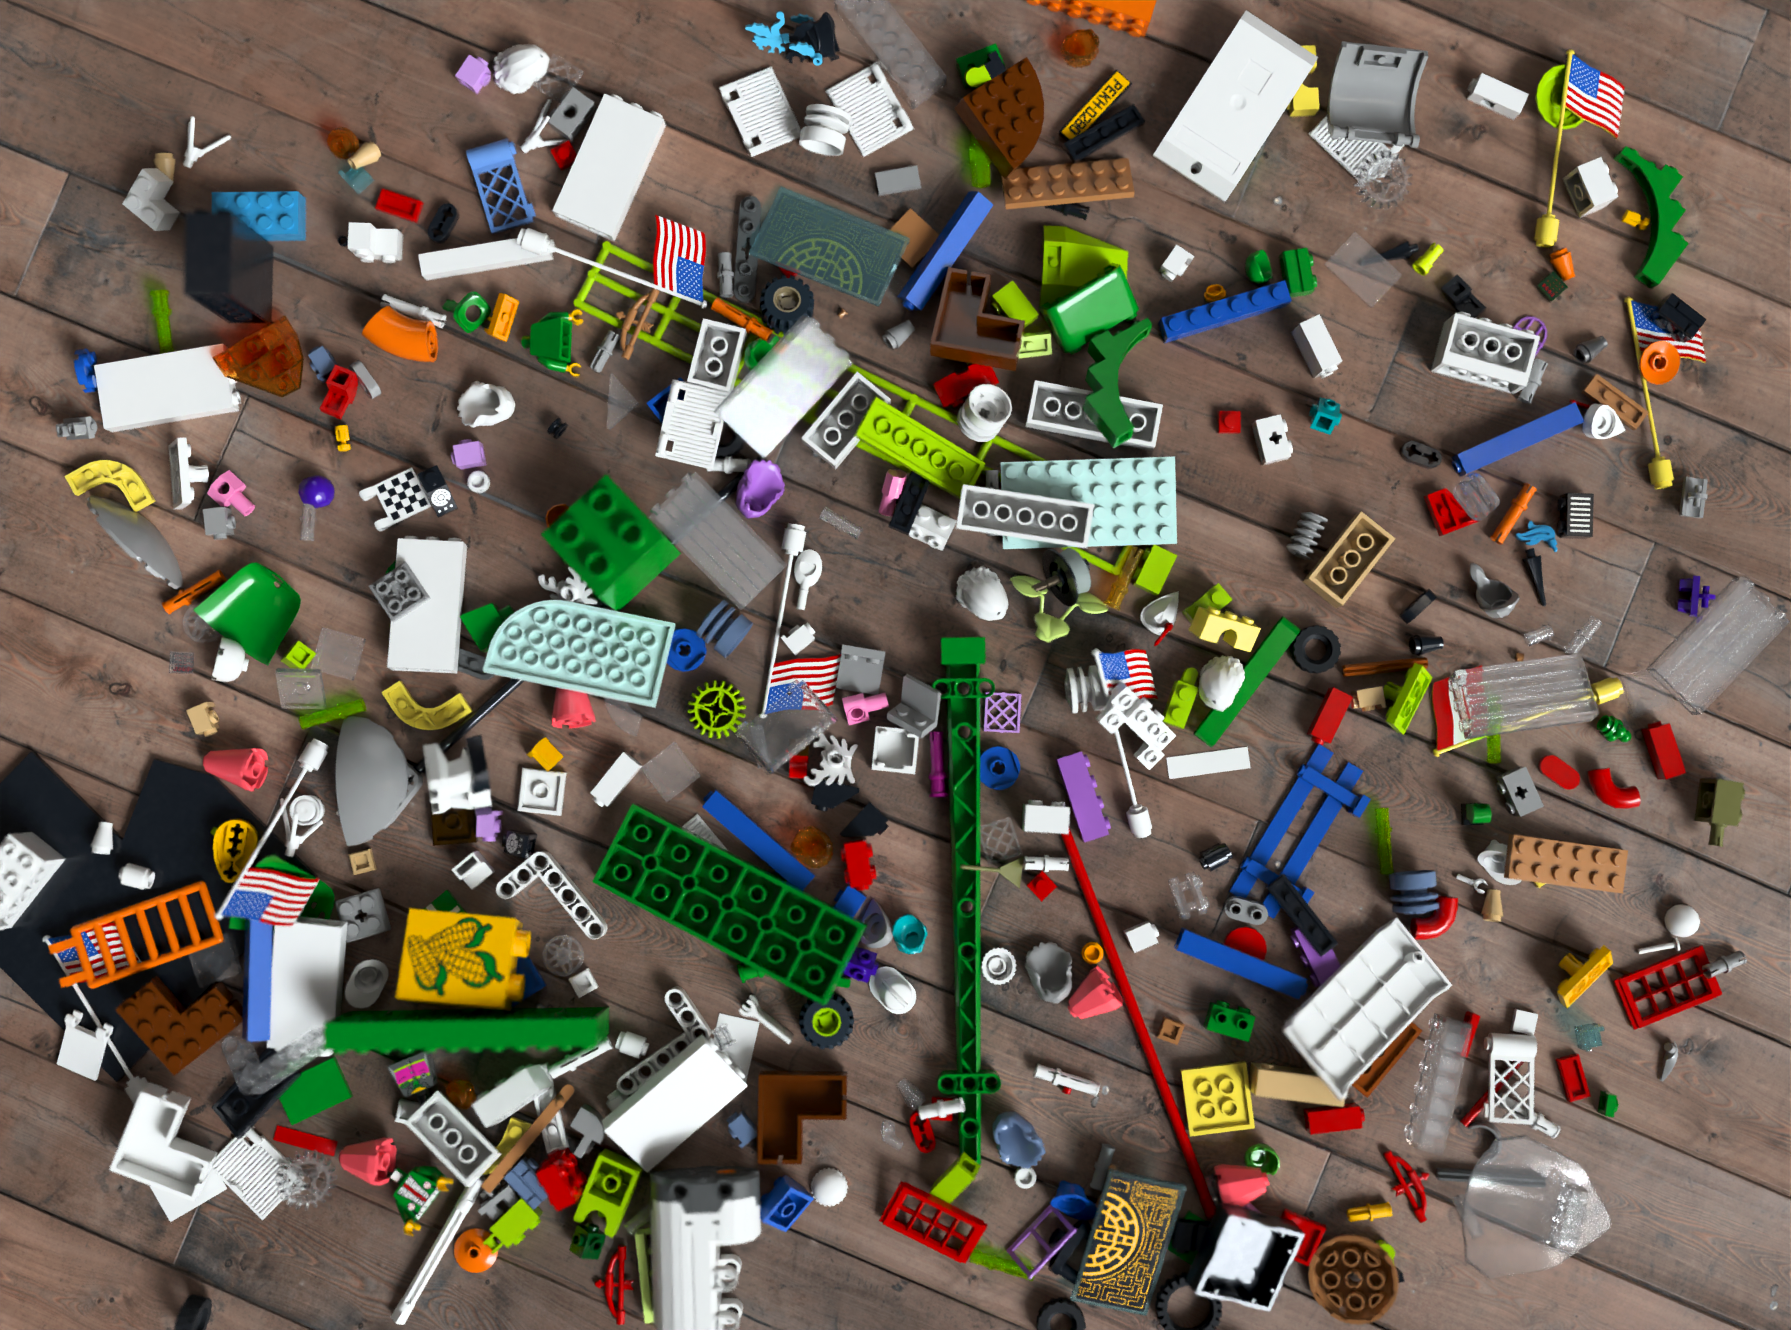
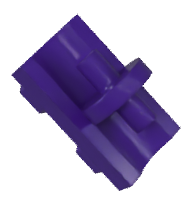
M1693 576V579H1680L1679 592L1692 593L1691 600H1678L1677 611L1688 613L1690 617H1697L1698 600H1702L1701 608H1708L1709 600L1716 599V595L1709 594L1710 586H1703L1702 594H1699L1700 576Z

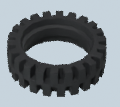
M1182 1272L1181 1275H1173L1172 1279L1168 1278L1165 1284L1161 1285L1159 1288L1160 1292H1157L1155 1307L1157 1317L1164 1330H1215V1326L1219 1325V1318L1222 1317L1221 1300L1208 1297L1210 1303L1209 1314L1206 1320L1199 1326L1182 1328L1170 1319L1167 1311L1168 1301L1177 1289L1189 1286L1185 1281L1186 1272Z

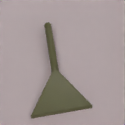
M1024 856L998 868L963 864L960 868L998 872L1016 887L1020 888Z

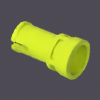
M1432 243L1423 256H1420L1412 264L1413 269L1418 274L1425 276L1432 267L1433 262L1443 252V248L1439 244Z

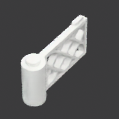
M1489 1033L1488 1037L1484 1038V1049L1489 1054L1488 1104L1484 1103V1117H1488V1122L1533 1125L1536 1038L1533 1035ZM1495 1060H1503L1508 1066L1501 1075L1495 1070ZM1521 1061L1528 1062V1071L1523 1076L1514 1068ZM1511 1070L1519 1078L1512 1086L1503 1079ZM1499 1081L1508 1088L1501 1097L1495 1092V1085ZM1522 1082L1527 1087V1094L1523 1098L1514 1091ZM1510 1093L1519 1101L1511 1109L1503 1101ZM1499 1103L1508 1111L1502 1118L1494 1117V1108ZM1521 1105L1527 1109V1120L1519 1119L1514 1114V1111Z

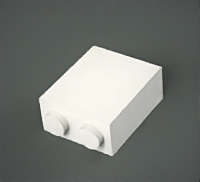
M1320 314L1300 323L1291 332L1313 378L1321 376V379L1338 369L1337 365L1342 362V359Z

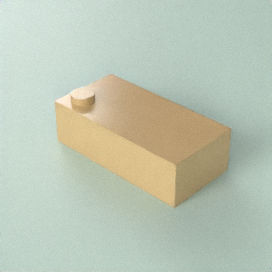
M1361 511L1354 515L1302 582L1333 607L1339 608L1344 605L1395 538Z
M1251 1062L1249 1087L1255 1096L1344 1107L1345 1098L1339 1101L1315 1070Z

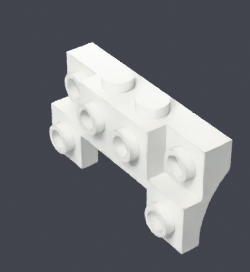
M1121 681L1111 691L1108 703L1096 719L1111 734L1124 722L1128 724L1144 740L1141 747L1134 753V756L1150 770L1164 756L1161 751L1176 735L1162 722L1165 718L1156 709L1153 712L1150 710L1152 705L1144 697L1139 699Z

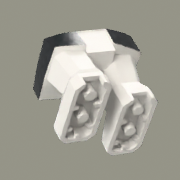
M477 735L466 738V747H463L461 758L448 762L438 743L423 745L432 813H444L452 807L473 809L475 816L492 814L489 773L482 736Z

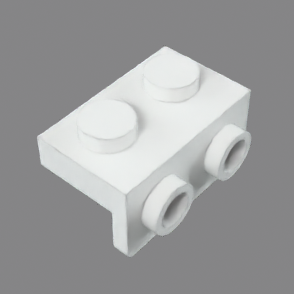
M921 504L909 536L943 551L957 521Z

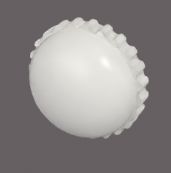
M998 947L985 953L981 961L983 977L994 985L1009 982L1015 975L1017 966L1011 952Z
M835 1168L820 1170L819 1173L815 1174L811 1182L813 1198L820 1205L823 1204L824 1206L831 1207L832 1205L839 1204L846 1197L848 1188L846 1177L839 1170H835Z

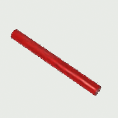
M1519 1062L1514 1068L1518 1070L1524 1062ZM1511 1070L1503 1079L1507 1082L1514 1075V1072ZM1501 1081L1495 1085L1496 1094L1504 1086ZM1488 1090L1460 1121L1465 1127H1468L1484 1109V1103L1488 1104Z

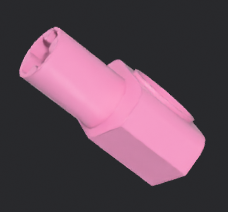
M895 469L887 471L882 488L883 496L878 511L880 514L893 516L897 499L901 496L906 484V472Z
M230 470L220 475L208 490L207 494L221 507H228L232 504L243 516L249 515L255 508V505L242 494L246 485ZM229 484L228 493L223 494V487Z
M863 693L842 698L849 725L869 721L868 712L889 707L886 693L865 698Z

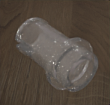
M1543 624L1541 628L1525 633L1524 639L1527 645L1531 647L1546 639L1548 641L1551 640V637L1554 636V631L1549 624Z

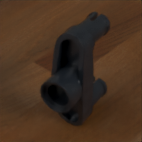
M1080 1219L1073 1225L1077 1231L1051 1257L1048 1266L1049 1271L1055 1275H1061L1072 1284L1079 1280L1081 1274L1066 1264V1261L1083 1238L1092 1243L1096 1232L1091 1227V1224L1084 1219ZM1056 1228L1051 1234L1048 1244L1054 1247L1070 1230L1065 1232L1060 1228Z

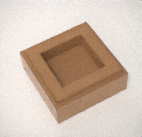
M1163 1016L1156 1037L1178 1045L1185 1024Z

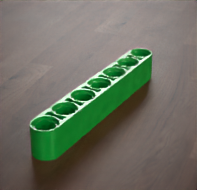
M1284 616L1279 619L1244 665L1245 679L1235 695L1233 703L1223 712L1212 708L1195 730L1194 735L1209 747L1214 746L1301 630Z

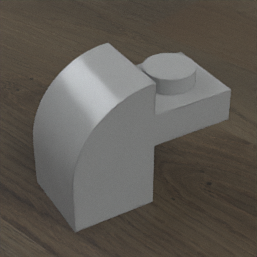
M585 1103L570 1127L585 1135L574 1152V1155L580 1159L585 1153L587 1155L590 1154L595 1145L592 1140L600 1144L606 1133L602 1124L604 1119L602 1115Z

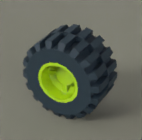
M833 992L826 1005H822L811 998H808L807 1002L803 1004L799 1015L800 1031L804 1035L805 1040L809 1041L812 1046H818L820 1049H834L835 1046L838 1045L839 1047L844 1041H847L850 1033L853 1031L854 1017L851 1006L838 994Z

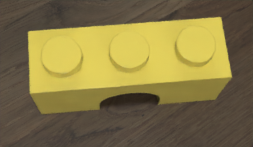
M1316 45L1302 46L1316 56ZM1317 61L1315 62L1314 66L1308 74L1314 72L1315 68L1317 67ZM1303 83L1301 84L1286 110H1289L1290 117L1316 115L1320 109L1318 87L1309 88L1303 85Z
M1208 606V609L1198 607L1189 628L1190 632L1200 639L1217 643L1220 635L1226 630L1222 640L1234 648L1251 652L1261 629L1254 624L1253 619L1247 616L1238 618L1236 614L1229 611L1220 613L1219 609Z

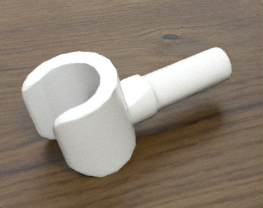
M1460 874L1456 877V879L1474 886L1478 893H1485V891L1478 889V885L1481 883L1488 885L1484 879L1474 880Z

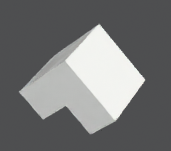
M479 851L472 852L452 869L455 875L460 880H464L471 890L475 889L495 872Z

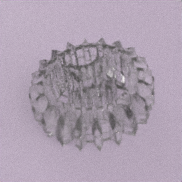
M1382 150L1377 151L1376 155L1370 153L1368 155L1369 159L1361 160L1364 166L1357 167L1360 174L1354 175V178L1358 179V183H1355L1353 186L1360 188L1356 194L1357 196L1363 195L1360 201L1363 203L1367 202L1368 207L1374 206L1376 210L1381 208L1387 210L1390 206L1396 207L1397 201L1402 202L1404 200L1402 194L1410 193L1406 189V186L1412 185L1411 182H1407V179L1412 176L1411 173L1406 172L1410 166L1403 165L1406 159L1399 158L1398 153L1392 154L1390 150H1386L1384 153ZM1381 163L1380 167H1378L1377 172L1374 175H1371V172L1375 168V166ZM1392 168L1395 172L1396 177H1394L1392 174ZM1376 178H1385V180H1388L1390 182H1381V180H1377ZM1370 183L1374 186V193L1371 190ZM1392 185H1395L1393 191L1385 197L1386 193H1388L1389 188Z
M304 1149L302 1156L296 1151L295 1159H292L291 1156L287 1157L288 1165L286 1163L280 1164L284 1171L276 1172V1175L280 1177L275 1180V1184L280 1186L276 1191L278 1194H282L280 1197L282 1201L288 1199L287 1205L289 1207L295 1203V1208L299 1210L301 1205L304 1204L305 1210H308L309 1204L312 1203L313 1207L317 1208L318 1204L316 1201L320 1200L322 1203H325L324 1195H332L328 1188L333 1189L336 1187V1184L332 1182L337 1179V1175L333 1173L336 1168L334 1165L330 1166L332 1161L330 1158L325 1159L324 1153L317 1157V1150H313L311 1155H309L308 1150ZM315 1164L317 1166H313L310 1169H304L300 1165ZM294 1170L297 1178L293 1185L288 1188V1179ZM324 1171V1180L318 1189L315 1182L320 1177L319 1174ZM301 1173L304 1177L310 1178L311 1185L305 1183V1181L303 1183ZM303 1190H308V1191H310L312 1194H309V1195H297V1194H295V1193H296V1192L300 1193V1192L303 1191Z

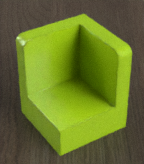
M298 640L292 644L280 661L296 673L304 671L317 653Z

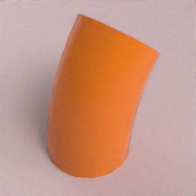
M386 306L369 320L362 331V336L372 344L394 356L418 362L436 361L438 339L435 326L431 321L409 318L397 312L391 306Z

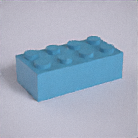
M299 191L212 192V213H217V210L231 211L234 216L238 217L239 220L266 241H306V198Z

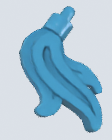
M1530 521L1527 524L1528 532L1515 534L1516 539L1529 541L1525 545H1535L1544 540L1548 543L1549 548L1552 547L1554 552L1558 551L1555 530L1550 526L1534 525Z

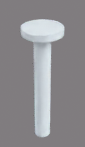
M1674 938L1671 943L1638 949V954L1675 948L1677 951H1680V944L1678 939Z

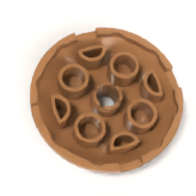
M1358 1235L1336 1236L1323 1243L1317 1249L1310 1262L1308 1275L1311 1292L1317 1303L1335 1319L1349 1324H1367L1383 1317L1393 1306L1399 1287L1398 1273L1391 1257L1374 1241ZM1353 1272L1360 1280H1351L1349 1274Z

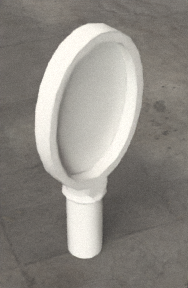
M811 549L803 551L796 559L794 566L795 578L800 585L796 609L805 610L808 589L818 581L822 572L820 555Z

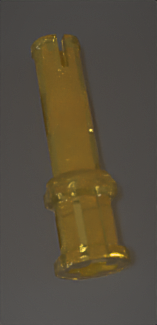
M1133 545L1116 582H1113L1111 585V591L1103 604L1118 611L1121 609L1120 605L1124 596L1128 594V585L1145 552L1139 549L1134 558L1138 547Z

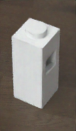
M1483 73L1477 79L1473 78L1467 89L1470 91L1468 100L1512 120L1521 113L1529 95Z
M623 752L590 792L594 796L592 800L601 807L604 805L607 807L611 806L643 765L628 753Z

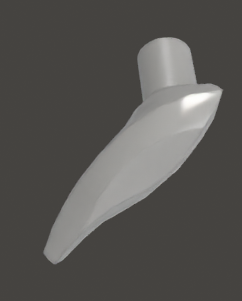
M1675 1041L1672 1044L1665 1043L1664 1045L1666 1053L1663 1058L1662 1073L1659 1079L1662 1082L1671 1073L1677 1061L1678 1047Z

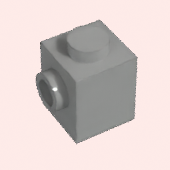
M216 507L203 509L205 535L213 537L214 540L227 539V535H234L236 521L234 516H232L230 508Z

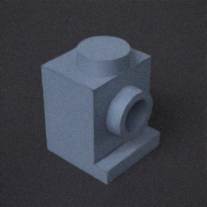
M318 346L309 351L308 356L312 361L309 364L317 374V378L325 383L335 364H338L328 349L324 346Z
M744 1111L739 1114L734 1112L726 1119L730 1128L728 1131L735 1140H740L738 1146L741 1149L758 1135V1128Z

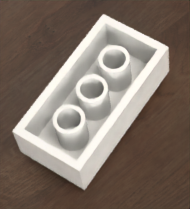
M856 372L801 438L802 442L836 470L860 441L854 434L873 398L877 397L889 405L891 404V399L859 372Z
M438 1090L405 1122L430 1150L468 1187L502 1155Z

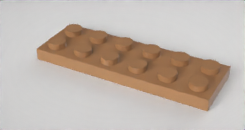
M1129 158L1018 168L1006 179L1001 175L1006 210L1134 197Z
M1509 834L1504 878L1623 894L1628 850Z

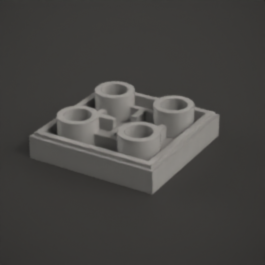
M406 562L369 585V588L393 623L431 599Z

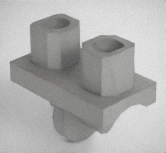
M91 416L63 419L64 423L56 424L57 436L66 437L67 440L95 438L94 434L97 432V424Z
M1684 477L1679 516L1703 518L1705 500L1708 497L1706 494L1708 479Z
M499 1182L490 1194L486 1190L480 1194L483 1200L490 1196L480 1205L481 1208L478 1209L481 1216L486 1214L494 1221L503 1213L502 1208L497 1204L503 1199L509 1208L518 1202L519 1196L508 1183L497 1191L496 1189L501 1186Z

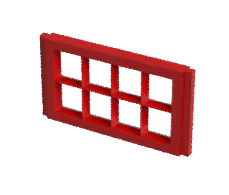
M1703 945L1691 948L1613 980L1633 1030L1722 995L1716 977L1713 976L1708 979L1702 973L1708 970L1703 971L1702 966L1710 963ZM1694 957L1699 973L1686 977L1681 962ZM1676 964L1682 979L1669 984L1663 969ZM1658 971L1664 987L1651 991L1646 976ZM1702 977L1707 992L1694 996L1688 981ZM1641 978L1647 994L1634 998L1628 983ZM1684 983L1690 999L1677 1004L1671 988ZM1667 991L1672 1006L1659 1010L1654 995ZM1649 998L1655 1013L1642 1018L1636 1002Z
M900 1181L879 1219L883 1225L959 1263L963 1262L965 1264L988 1225L983 1220ZM908 1194L921 1200L915 1210L903 1205ZM925 1203L938 1209L932 1219L920 1213ZM899 1209L912 1215L907 1225L894 1219ZM942 1211L955 1217L950 1228L937 1222ZM916 1218L929 1223L924 1233L912 1228ZM960 1220L972 1226L967 1236L954 1230ZM934 1226L947 1232L941 1242L929 1236ZM951 1235L964 1241L959 1250L946 1245Z

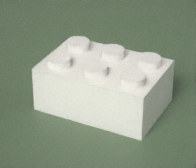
M703 318L687 382L728 392L732 396L747 338L746 329Z
M530 1063L525 1067L524 1065L512 1072L514 1076L500 1080L495 1084L496 1088L490 1091L487 1090L476 1097L478 1101L472 1104L485 1128L501 1123L553 1087L540 1064L532 1066Z

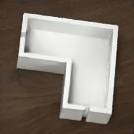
M149 1082L139 1095L110 1170L195 1202L204 1187L217 1152L176 1137L191 1098L174 1091L168 1094L167 1088Z

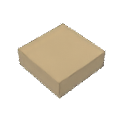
M372 849L348 854L354 875L377 869Z

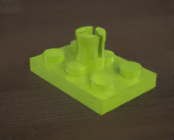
M1414 663L1413 667L1407 671L1403 687L1388 681L1387 685L1385 684L1383 688L1385 699L1395 702L1393 707L1391 706L1387 711L1386 722L1402 735L1405 734L1433 678L1422 665Z

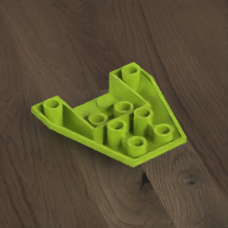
M1043 226V267L1039 307L1046 302L1050 304L1056 301L1055 299L1058 297L1062 298L1097 277L1096 274H1105L1103 268L1111 263L1119 264L1127 278V250L1064 226Z

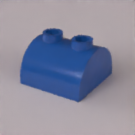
M784 1175L774 1181V1188L770 1193H766L760 1198V1219L762 1222L786 1232L814 1198L797 1181Z

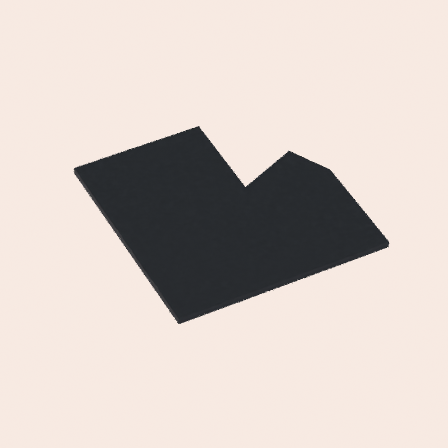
M31 751L0 783V845L9 834L33 832L66 859L12 928L0 930V968L64 1031L66 1029V1015L68 1013L73 1015V1011L78 1010L83 1013L79 1026L96 1033L98 1027L74 987L71 985L61 988L59 979L67 976L55 956L50 954L46 941H42L43 937L49 935L51 938L71 935L70 929L75 925L199 881L206 883L215 912L218 913L235 882L228 883L222 880L216 868L213 853L214 835L210 831L213 827L219 828L228 820L243 819L251 823L256 829L259 844L268 827L216 776L154 759L124 837L112 828L113 849L110 851V855L92 853L90 845L99 822L106 821L35 751ZM240 824L232 827V830L235 831V836L230 838V841H233L234 844L228 851L232 852L234 857L237 853H240V850L237 849V844L242 842V839H239L238 836L240 832L244 831L243 828H240ZM273 831L270 832L250 868H255L263 859L274 855L316 878L318 877L295 853L293 857L285 855L287 847ZM233 861L230 868L225 870V873L229 874V878L237 874L233 870ZM128 863L150 868L151 871L155 872L152 887L142 890L121 884V879H119L121 868L125 867ZM199 891L188 894L187 898L201 941L213 937L214 935ZM178 898L166 902L180 948L193 944ZM157 906L144 910L159 956L171 952ZM136 914L124 917L123 919L133 949L141 962L149 960L150 956ZM223 916V918L218 919L224 936L223 942L94 989L89 988L87 982L77 983L102 1026L104 1027L105 1023L114 1026L110 1039L129 1070L138 1063L150 1048L115 1009L155 976L159 977L185 1008L205 994L244 954L245 930L229 928L231 916ZM107 1043L101 1067L118 1082L126 1073Z

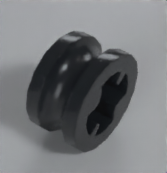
M557 418L547 430V433L553 434L555 439H558L568 427V424L562 423L560 418Z

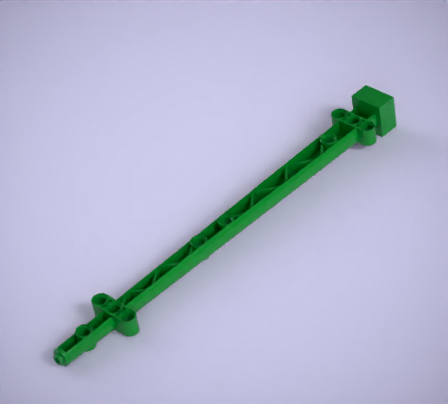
M985 637L941 638L940 665H945L946 679L936 680L932 684V688L935 689L939 682L945 683L948 688L947 692L941 695L940 698H946L957 1070L942 1071L938 1075L937 1084L942 1093L957 1094V1099L963 1098L965 1111L958 1112L959 1156L964 1152L976 1163L981 1164V1094L996 1093L1001 1087V1080L996 1071L981 1070V871L961 869L960 866L962 864L981 866L980 698H987L993 695L995 684L988 678H980V665L986 664ZM960 682H966L969 685V691L965 695L957 691V686ZM982 682H988L991 685V691L988 694H982L979 691V685ZM965 725L970 729V734L966 738H961L958 735V729ZM970 901L973 905L972 909L969 912H963L960 909L962 902ZM964 945L972 946V954L968 956L961 953L962 947ZM949 1077L953 1080V1084L949 1087H944L941 1084L942 1079ZM967 1077L975 1079L974 1085L970 1087L965 1086L963 1081ZM988 1077H995L997 1082L994 1086H987L985 1080ZM967 1121H973L976 1126L972 1130H966L964 1124Z

